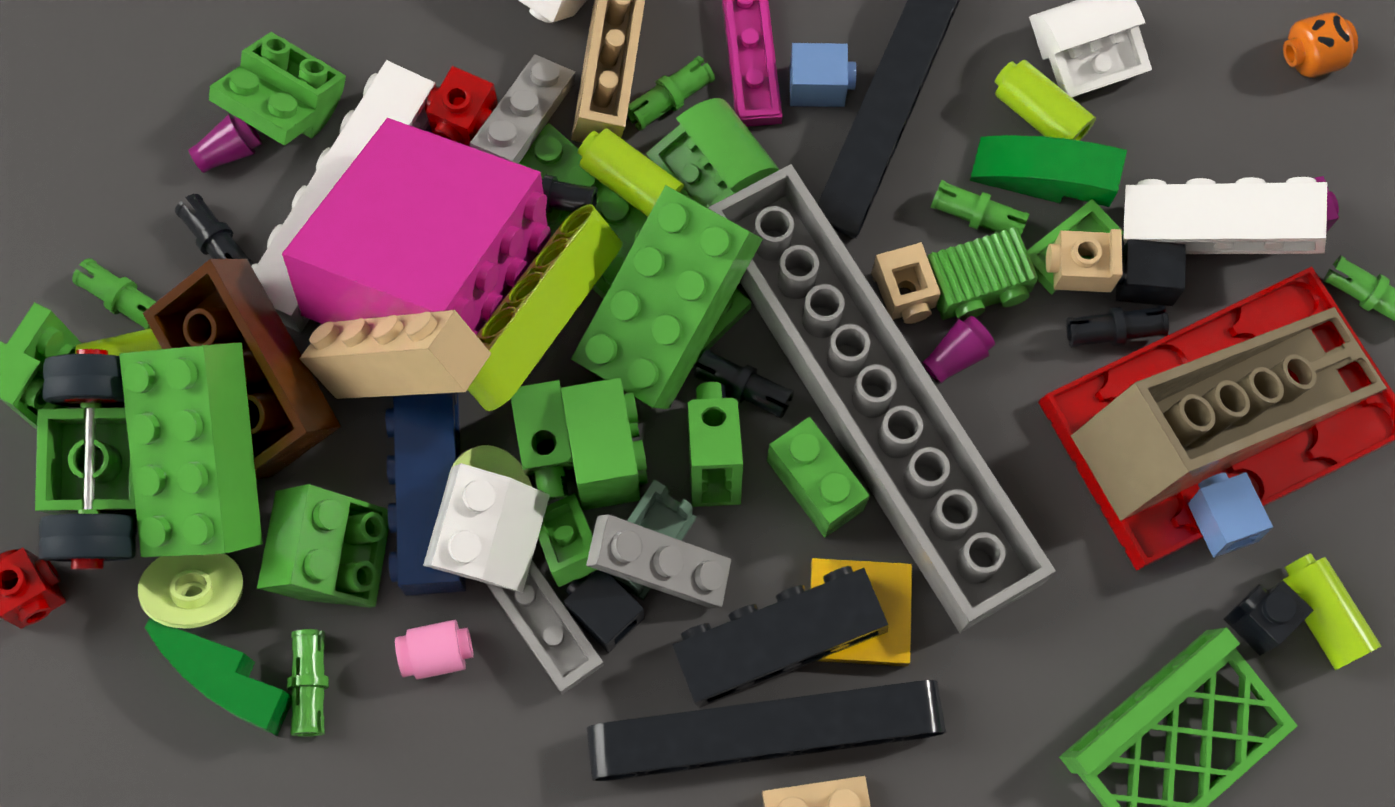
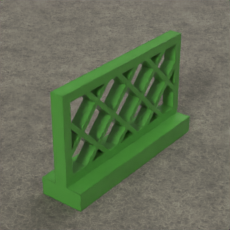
M1227 627L1206 630L1059 756V758L1072 774L1080 776L1103 807H1121L1116 800L1126 801V807H1137V803L1162 805V807H1207L1298 725L1238 652L1236 647L1240 643ZM1227 663L1230 664L1239 676L1238 697L1215 694L1216 672ZM1204 684V693L1194 692ZM1250 691L1258 700L1250 699ZM1186 698L1203 699L1201 730L1178 727L1179 704ZM1215 701L1238 704L1236 734L1213 731ZM1249 705L1264 707L1277 723L1263 737L1248 735ZM1167 716V725H1159L1158 723ZM1149 730L1166 732L1164 762L1140 760L1141 740ZM1177 733L1201 736L1199 767L1176 764ZM1212 737L1236 740L1235 762L1226 770L1211 768ZM1247 742H1255L1256 744L1247 751ZM1130 748L1129 758L1119 757ZM1113 762L1129 764L1127 796L1111 794L1097 777ZM1140 766L1164 768L1162 800L1138 797ZM1175 770L1199 773L1198 795L1189 803L1173 801ZM1210 774L1219 775L1210 783Z

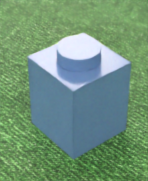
M792 43L789 65L790 106L844 107L847 90H855L856 62H848V44Z
M1246 472L1231 478L1228 477L1227 473H1219L1203 480L1198 484L1200 489L1188 503L1213 558L1257 543L1273 528Z

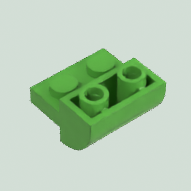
M270 32L242 50L239 67L210 85L209 101L285 146L301 133L312 139L321 131L340 101L346 75L303 51L286 39Z
M721 98L705 100L680 114L676 118L680 125L646 152L650 160L684 184L681 191L683 195L707 208L780 170L731 106Z
M34 302L8 343L5 344L0 341V399L32 427L37 429L38 409L69 408V406L55 405L44 401L43 366L45 359L57 355L75 354L76 345L81 344V342L51 310Z

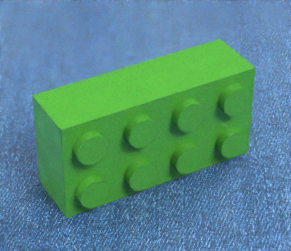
M665 185L571 360L605 380L621 377L623 390L627 393H634V397L652 408L670 409L763 238Z
M242 342L119 353L141 557L226 554L262 545Z

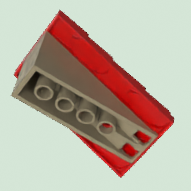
M1312 266L1049 392L1038 401L1048 420H1051V425L1071 460L1075 461L1076 468L1096 503L1100 504V509L1121 546L1125 547V552L1136 571L1204 538L1188 506L1190 500L1200 489L1198 484L1203 480L1219 473H1227L1228 477L1231 478L1246 472L1263 507L1395 441V394Z

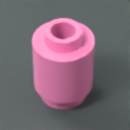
M456 619L407 629L406 635L395 637L396 656L403 678L414 675L416 680L462 671L466 669L465 659L473 658V647L468 627L459 629Z

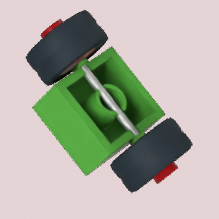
M100 349L76 350V354L48 357L45 359L43 366L44 401L55 405L80 408L38 409L35 511L53 514L41 517L39 522V558L44 561L71 562V569L77 570L103 569L104 561L134 559L136 555V519L129 515H119L123 513H136L125 408H109L125 406L120 357L108 355V351Z

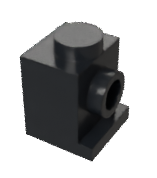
M1281 581L1269 590L1258 584L1223 620L1261 656L1280 645L1314 610L1284 581Z

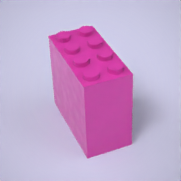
M386 118L282 252L301 316L324 324L329 321L338 322L359 318L368 319L391 315L398 316L455 310L477 335L527 270L536 254H539L550 240L551 229L547 226L545 210L547 196L543 193L541 172Z

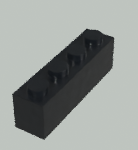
M851 566L836 569L823 576L825 583L807 591L804 585L789 588L775 596L777 603L759 610L757 604L747 605L731 612L728 615L730 622L712 629L709 623H704L682 632L683 640L672 645L694 703L701 708L887 633V620L865 568L854 572Z

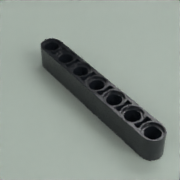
M907 0L818 202V206L835 231L857 239L960 0Z
M937 680L906 682L612 721L591 725L586 728L593 781L626 779L935 737L946 733Z

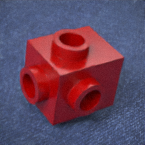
M451 66L441 86H436L431 90L425 103V112L432 133L470 147L471 140L498 105L494 83Z
M24 547L19 550H8L0 554V618L22 629L27 625L41 621L52 610L66 603L57 583L61 582L60 575L51 561L40 559Z

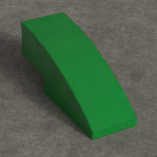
M1019 135L981 136L970 181L1059 204L1063 196L1086 202L1093 199L1098 205L1110 207L1119 190L1127 150L1066 138Z
M148 619L144 627L162 655L185 680L208 699L238 718L278 736L291 706L292 696L283 689L250 678L249 675L255 664L253 659L238 650Z

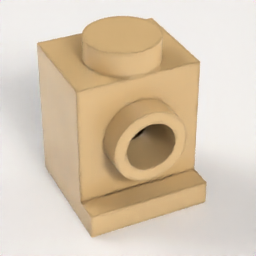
M1111 229L1110 233L1061 230L1055 243L1048 244L1046 252V271L1053 273L1054 290L1112 292L1123 275L1121 229ZM1081 256H1091V259H1084Z
M922 242L876 255L871 274L874 282L876 281L887 312L892 320L903 317L904 323L912 324L929 317L932 314L931 309L936 307L941 293ZM899 288H908L912 292L901 295Z

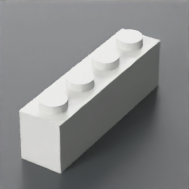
M1253 177L1237 180L1236 183L1216 184L1215 181L1206 178L1191 179L1186 184H1166L1165 181L1158 179L1141 180L1137 185H1126L1124 245L1128 239L1186 244V254H1325L1327 182H1316L1315 179L1310 177H1293L1288 179L1286 183H1266L1263 179Z

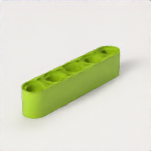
M592 204L580 207L563 221L476 335L491 352V355L467 390L485 410H495L512 398L620 251L622 241Z

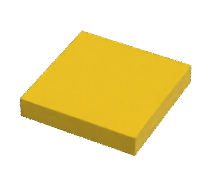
M812 558L810 589L824 584L823 576L836 569L851 566L854 572L865 568L888 623L887 633L826 656L818 661L909 666L912 564Z

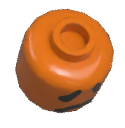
M1327 12L1297 21L1290 28L1288 40L1283 45L1284 57L1288 65L1295 67L1304 77L1314 78L1344 69L1351 62L1353 54L1358 49V35L1352 22L1345 20L1337 13Z

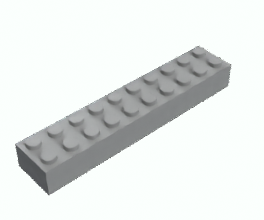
M792 164L708 207L710 210L763 238L740 283L959 633L1045 584L1056 570Z

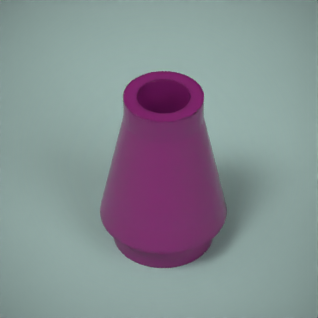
M229 113L203 139L189 148L188 152L201 172L205 173L212 168L255 154L254 149L263 144L254 127Z
M969 316L964 321L958 319L933 352L922 361V365L929 375L938 384H941L947 378L989 357L988 351L995 346V341L988 330L975 317Z

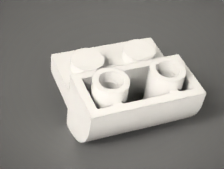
M1076 0L1029 17L1042 59L1049 58L1058 87L1072 98L1152 70L1139 26L1144 24L1145 20L1135 0Z

